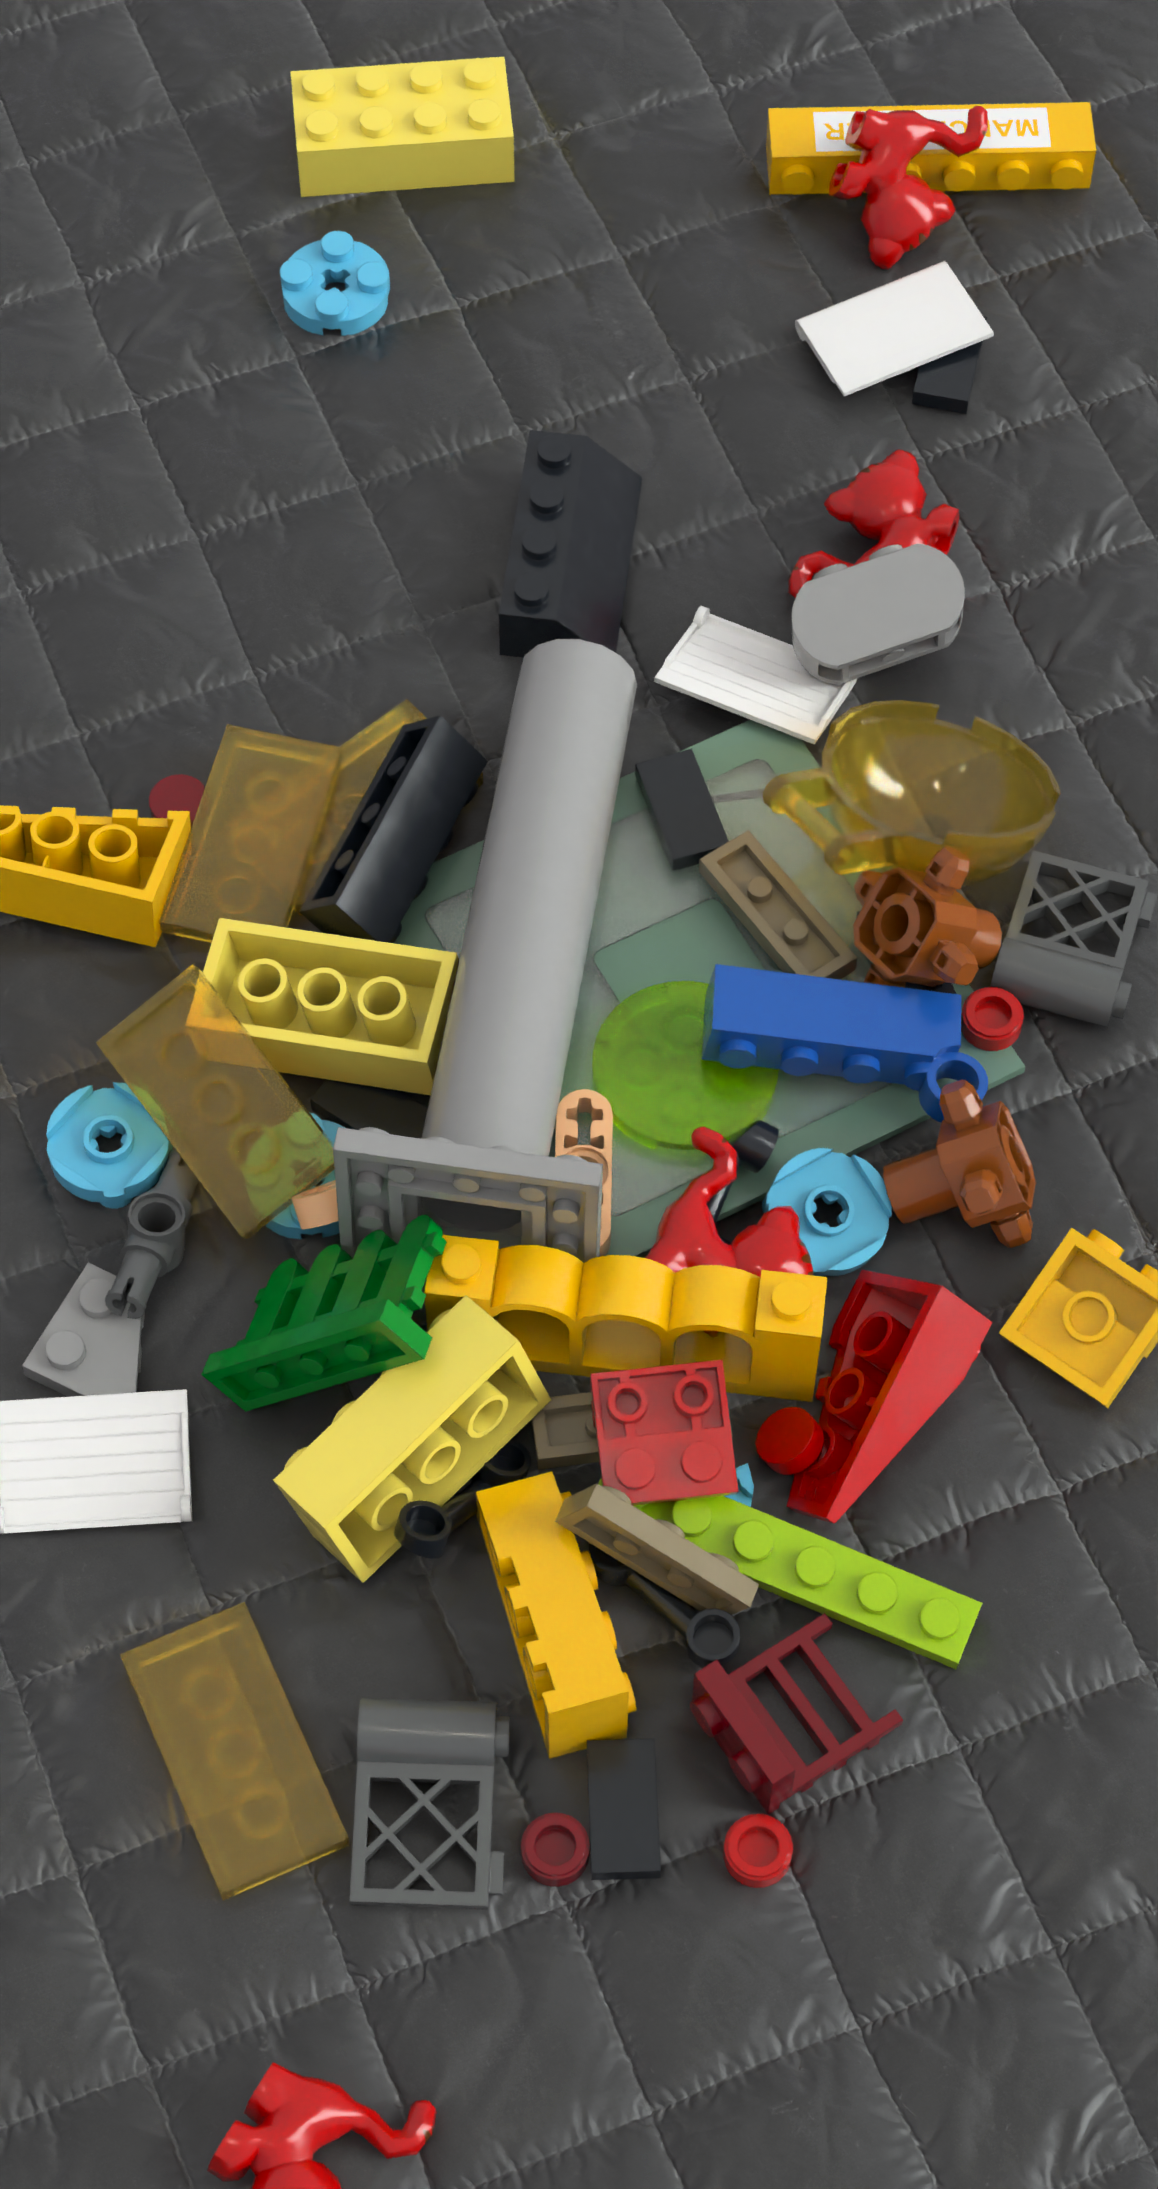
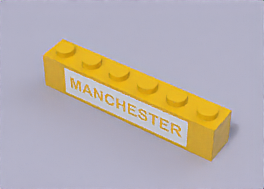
M1090 102L768 108L766 154L769 195L829 193L830 181L837 164H848L849 161L858 162L862 151L855 150L845 143L849 124L856 111L866 112L868 109L888 113L894 110H914L928 119L944 122L957 134L966 131L968 112L976 105L983 106L988 112V130L979 149L957 157L943 147L928 142L922 151L908 163L906 173L916 175L926 181L930 189L941 191L1066 190L1090 188L1096 155Z

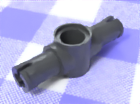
M173 1149L170 1151L168 1161L155 1188L139 1195L130 1204L128 1210V1235L120 1252L122 1265L111 1290L108 1291L105 1297V1304L113 1313L122 1316L125 1306L129 1302L131 1304L128 1309L127 1318L138 1319L142 1317L157 1278L178 1267L183 1260L185 1229L193 1212L190 1201L200 1178L204 1175L207 1168L205 1160L197 1153L191 1151L185 1165H181L185 1156V1150Z

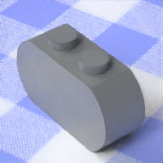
M919 543L906 548H902L901 545L886 546L871 554L868 561L848 568L846 564H835L820 570L815 574L813 580L807 581L802 586L793 603L792 643L797 659L815 678L826 683L840 685L948 647L957 636L962 623L965 597L962 575L956 564L946 554L934 547Z

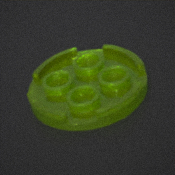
M696 981L664 982L632 994L617 1005L607 1016L594 1043L592 1056L594 1090L602 1094L611 1104L613 1124L634 1141L655 1150L658 1146L676 1150H697L691 1143V1134L694 1129L701 1126L717 1131L729 1140L745 1126L756 1120H762L774 1099L779 1069L757 1066L730 1068L717 1061L702 1060L705 994L709 985L707 983Z

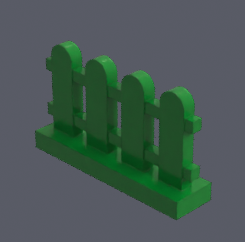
M420 1215L406 1226L398 1244L383 1230H375L361 1241L353 1258L339 1245L332 1244L319 1253L312 1264L310 1272L293 1258L283 1261L271 1274L267 1286L259 1289L254 1302L258 1307L245 1339L237 1341L234 1347L211 1353L201 1375L246 1412L425 1359L432 1337L416 1324L411 1317L415 1310L421 1309L426 1298V1294L422 1292L434 1257L442 1255L447 1241L442 1238L443 1229L428 1215Z

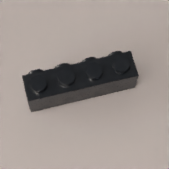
M441 715L402 726L299 912L322 933L394 943L402 930L401 921L411 902L426 887L428 882L426 875L437 854L452 839V827L462 808L475 796L478 790L477 781L488 762Z

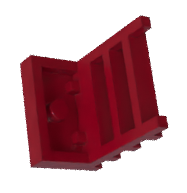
M825 1613L729 1674L726 1673L718 1660L713 1661L694 1673L693 1695L690 1708L695 1719L709 1737H714L728 1757L729 1764L741 1785L748 1792L755 1795L768 1815L777 1810L781 1802L798 1791L803 1793L811 1788L815 1780L832 1769L837 1771L846 1765L847 1760L865 1748L869 1750L877 1745L880 1738L903 1723V1719L896 1709L873 1723L814 1643V1639L832 1628L833 1623ZM797 1651L855 1731L856 1735L842 1744L838 1743L781 1664V1660ZM762 1672L765 1673L823 1754L822 1757L808 1766L802 1761L747 1684L748 1681Z

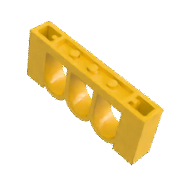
M443 1235L442 1238L447 1241L443 1254L434 1257L426 1278L424 1293L426 1294L427 1332L433 1320L440 1313L452 1309L467 1295L519 1340L535 1371L590 1377V1374L723 1360L727 1393L813 1401L822 1336L827 1277L761 1270L760 1278L742 1269L722 1265L693 1266L675 1273L663 1264L631 1255H606L592 1258L583 1263L576 1256L555 1248L540 1245H514L499 1249V1241ZM702 1330L718 1331L721 1333L718 1337L712 1338Z

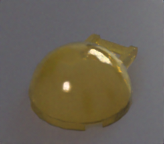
M890 700L874 701L852 707L831 722L828 738L822 752V767L784 773L774 777L766 785L762 799L774 813H785L825 852V863L838 875L870 869H878L880 872H885L898 867L926 873V866L935 853L942 847L947 846L956 848L970 859L969 872L962 885L964 887L991 879L1009 870L1021 861L1041 841L1057 813L1055 812V804L1061 793L1050 767L1033 749L1013 734L975 716L971 729L938 720L936 716L940 705ZM829 806L841 833L815 808Z

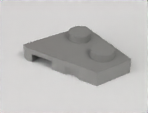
M89 1262L87 1263L24 1361L22 1367L26 1377L67 1397L137 1392L138 1373L141 1372L142 1358L141 1330L144 1327L145 1312L138 1319L127 1318L128 1309L131 1304L127 1302L122 1316L109 1310L105 1304V1297L108 1291L111 1290L116 1275Z

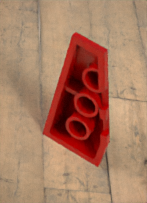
M862 1269L833 1325L829 1345L836 1349L837 1352L830 1377L819 1379L815 1398L823 1403L818 1422L824 1433L823 1448L818 1458L808 1468L794 1475L787 1507L796 1513L835 1524L965 1379L972 1363L979 1355L981 1344L992 1321L942 1285Z

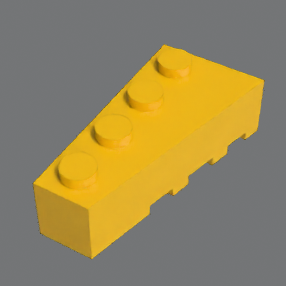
M0 805V912L156 948L193 858L190 811H168L167 818H138V810L113 809L112 817L76 816V808L52 807L51 812L44 814H21L19 806Z
M552 1471L476 1491L477 1519L549 1759L587 1749V1740L627 1738L628 1714L637 1711L629 1677L626 1672L622 1673L615 1653L617 1641L610 1616L607 1611L601 1612L594 1590L598 1589V1580L591 1555L588 1550L580 1552L574 1533L555 1522L564 1499L572 1495L570 1491L559 1492Z

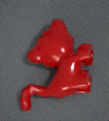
M976 105L969 110L966 131L957 134L944 122L928 119L914 110H894L883 113L868 109L866 112L856 111L848 127L845 143L855 150L862 151L858 162L849 161L848 164H837L830 181L828 195L846 200L860 197L864 191L867 193L860 219L869 236L868 249L870 258L880 269L889 270L905 252L912 251L926 241L936 226L942 225L952 218L956 209L951 198L941 190L930 189L928 183L916 175L907 174L906 167L928 142L943 147L957 157L979 149L988 130V112L983 106Z
M897 449L882 462L871 464L861 470L851 480L847 488L831 493L824 502L830 515L839 521L849 522L861 536L878 540L879 542L865 552L855 564L842 561L822 550L801 556L788 577L789 594L796 598L802 586L807 581L812 580L815 573L835 564H846L847 568L868 561L871 554L890 545H901L902 548H906L919 543L934 547L948 555L958 528L959 509L942 504L934 507L927 518L924 519L922 517V508L927 494L918 478L919 466L917 460L912 453Z
M705 1126L694 1129L691 1134V1143L697 1150L708 1154L714 1160L713 1168L693 1179L683 1194L666 1207L657 1228L655 1244L645 1258L663 1264L675 1273L693 1266L722 1265L742 1269L760 1278L761 1270L813 1275L810 1254L799 1237V1217L791 1206H776L762 1215L757 1225L748 1226L733 1239L731 1244L722 1241L718 1235L707 1203L716 1193L737 1179V1151L721 1133ZM702 1330L712 1338L718 1337L721 1333L718 1331Z
M273 2062L250 2097L244 2114L257 2124L256 2127L235 2120L214 2153L207 2171L223 2182L240 2180L251 2169L255 2174V2179L250 2189H342L338 2178L324 2164L313 2160V2154L319 2148L353 2130L369 2141L387 2159L417 2155L433 2134L437 2111L428 2100L416 2101L409 2108L408 2118L403 2129H391L376 2110L355 2101L340 2085L320 2078L301 2076Z

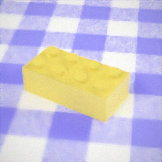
M504 57L291 71L301 197L515 182L514 135Z
M219 918L187 1022V1028L201 1059L205 1061L431 1095L459 958L456 952Z
M467 1295L452 1309L440 1313L431 1323L427 1333L432 1337L425 1359L382 1371L380 1378L356 1401L347 1403L337 1412L332 1424L308 1447L295 1452L287 1461L284 1470L273 1479L312 1536L362 1583L402 1546L394 1536V1530L400 1511L406 1504L421 1500L429 1501L442 1507L484 1466V1463L496 1455L551 1401L519 1340Z

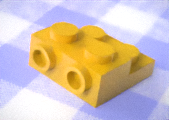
M1071 1227L999 1334L1106 1408H1109L1142 1358L1145 1357L1147 1359L1158 1343V1270L1145 1264L1141 1272H1138L1119 1259L1124 1249L1113 1240L1095 1229H1092L1088 1236L1085 1237Z

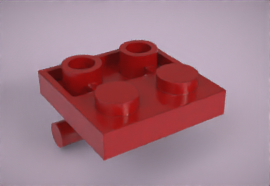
M723 1360L590 1374L591 1410L593 1426L596 1428L602 1486H609L623 1492L630 1498L632 1506L735 1495L738 1493Z

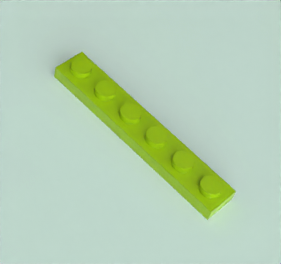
M600 1479V1481H599V1483H598L600 1486H602V1481H601V1479ZM725 1496L634 1505V1507L653 1519L664 1520L678 1526L685 1533L687 1540L706 1552L720 1554L731 1559L737 1564L739 1572L758 1583L759 1588L821 1614L825 1613L833 1619L953 1669H956L982 1606V1603Z

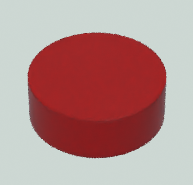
M996 987L978 989L971 993L963 1004L961 1032L970 1044L986 1051L1006 1049L1020 1035L1024 1019L1022 1005L1013 994L1004 989Z
M786 1407L776 1411L764 1421L756 1436V1450L759 1456L773 1471L782 1475L796 1474L808 1468L818 1458L824 1444V1433L821 1426L806 1410L800 1407Z
M765 1814L744 1816L737 1820L726 1834L723 1849L725 1866L730 1875L745 1886L753 1888L771 1886L780 1881L790 1867L793 1853L792 1838L787 1828L774 1817Z

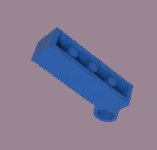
M715 964L705 994L702 1060L717 1061L730 1068L757 1066L782 1069L785 1073L794 1076H807L813 1073L839 1076L859 1084L874 1081L904 1084L912 1090L919 1091V1101L922 1108L931 1118L940 1123L944 1120V1116L940 1107L941 1089L937 1084V1080L943 1078L957 1081L966 1080L974 1086L981 1101L987 1092L988 1077L983 1066L973 1057L958 1052L961 1047V995Z

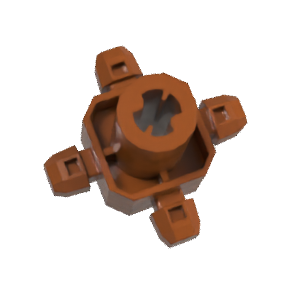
M942 847L926 866V873L898 867L882 873L865 870L860 874L854 885V891L857 900L863 907L853 924L854 945L874 963L870 965L863 981L864 983L903 988L906 982L931 987L943 983L966 986L972 982L979 969L990 965L995 959L1001 946L1002 937L999 921L993 913L985 909L975 908L956 891V889H961L969 872L970 859L961 851L952 847Z
M959 1080L942 1087L940 1094V1107L944 1120L941 1122L936 1148L888 1163L883 1167L887 1195L896 1216L903 1224H908L959 1207L965 1222L972 1228L990 1222L998 1240L1007 1248H1013L1029 1242L1033 1228L1029 1209H1032L1036 1180L1031 1160L1008 1107L1002 1101L983 1106L974 1086L966 1080Z

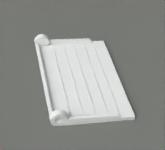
M946 261L795 321L796 331L802 341L806 340L832 383L837 385L843 396L994 336L993 330Z
M704 606L698 608L693 623L667 656L662 668L654 677L655 683L814 745L857 681V679L840 685L821 681L811 675L801 665L794 652L793 645L710 614V609Z
M187 1389L0 1401V1534L192 1521Z

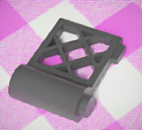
M1033 850L1006 937H1004L990 987L1001 988L1010 992L1019 1000L1021 1005L1108 1028L1111 1016L1120 1019L1124 1017L1132 983L1121 981L1136 927L1141 926L1149 929L1158 894L1147 892L1148 880ZM1040 873L1062 879L1071 890L1049 898L1037 882L1038 875ZM1108 891L1131 897L1132 899L1129 906L1108 914L1095 896ZM1032 899L1035 904L1029 906L1030 901ZM1081 902L1094 920L1072 928L1059 910ZM1045 916L1058 934L1043 939L1021 933L1024 924ZM1124 924L1123 930L1121 931L1118 926ZM1104 932L1117 949L1115 957L1089 951L1082 940Z
M360 1698L349 1899L351 1905L488 1910L489 1895L503 1896L505 1854L501 1851H491L495 1761L496 1757H509L510 1716L497 1715V1702ZM371 1781L401 1782L417 1802L392 1825L387 1827L370 1809ZM414 1783L436 1784L423 1794ZM451 1784L479 1785L478 1811L458 1830L431 1803ZM425 1809L450 1837L420 1864L395 1835ZM370 1821L381 1835L368 1846ZM478 1825L476 1852L464 1837ZM388 1842L414 1869L394 1889L365 1888L367 1861ZM458 1845L476 1864L475 1892L445 1891L428 1871L453 1847ZM422 1878L432 1890L408 1889Z

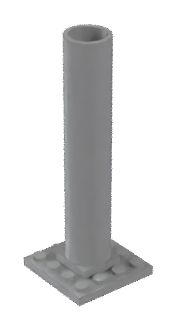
M555 639L535 646L524 656L518 676L422 1138L391 1135L384 1130L372 1127L359 1130L341 1127L337 1129L333 1157L340 1245L352 1258L361 1241L375 1230H383L398 1244L406 1226L420 1215H428L443 1229V1235L499 1241V1249L514 1245H540L559 1249L574 1255L583 1263L592 1258L600 1257L603 1164L587 1162L585 1159L574 1155L550 1157L549 1151L637 688L633 669L622 656L603 645L581 639ZM426 1280L422 1288V1292L425 1291Z

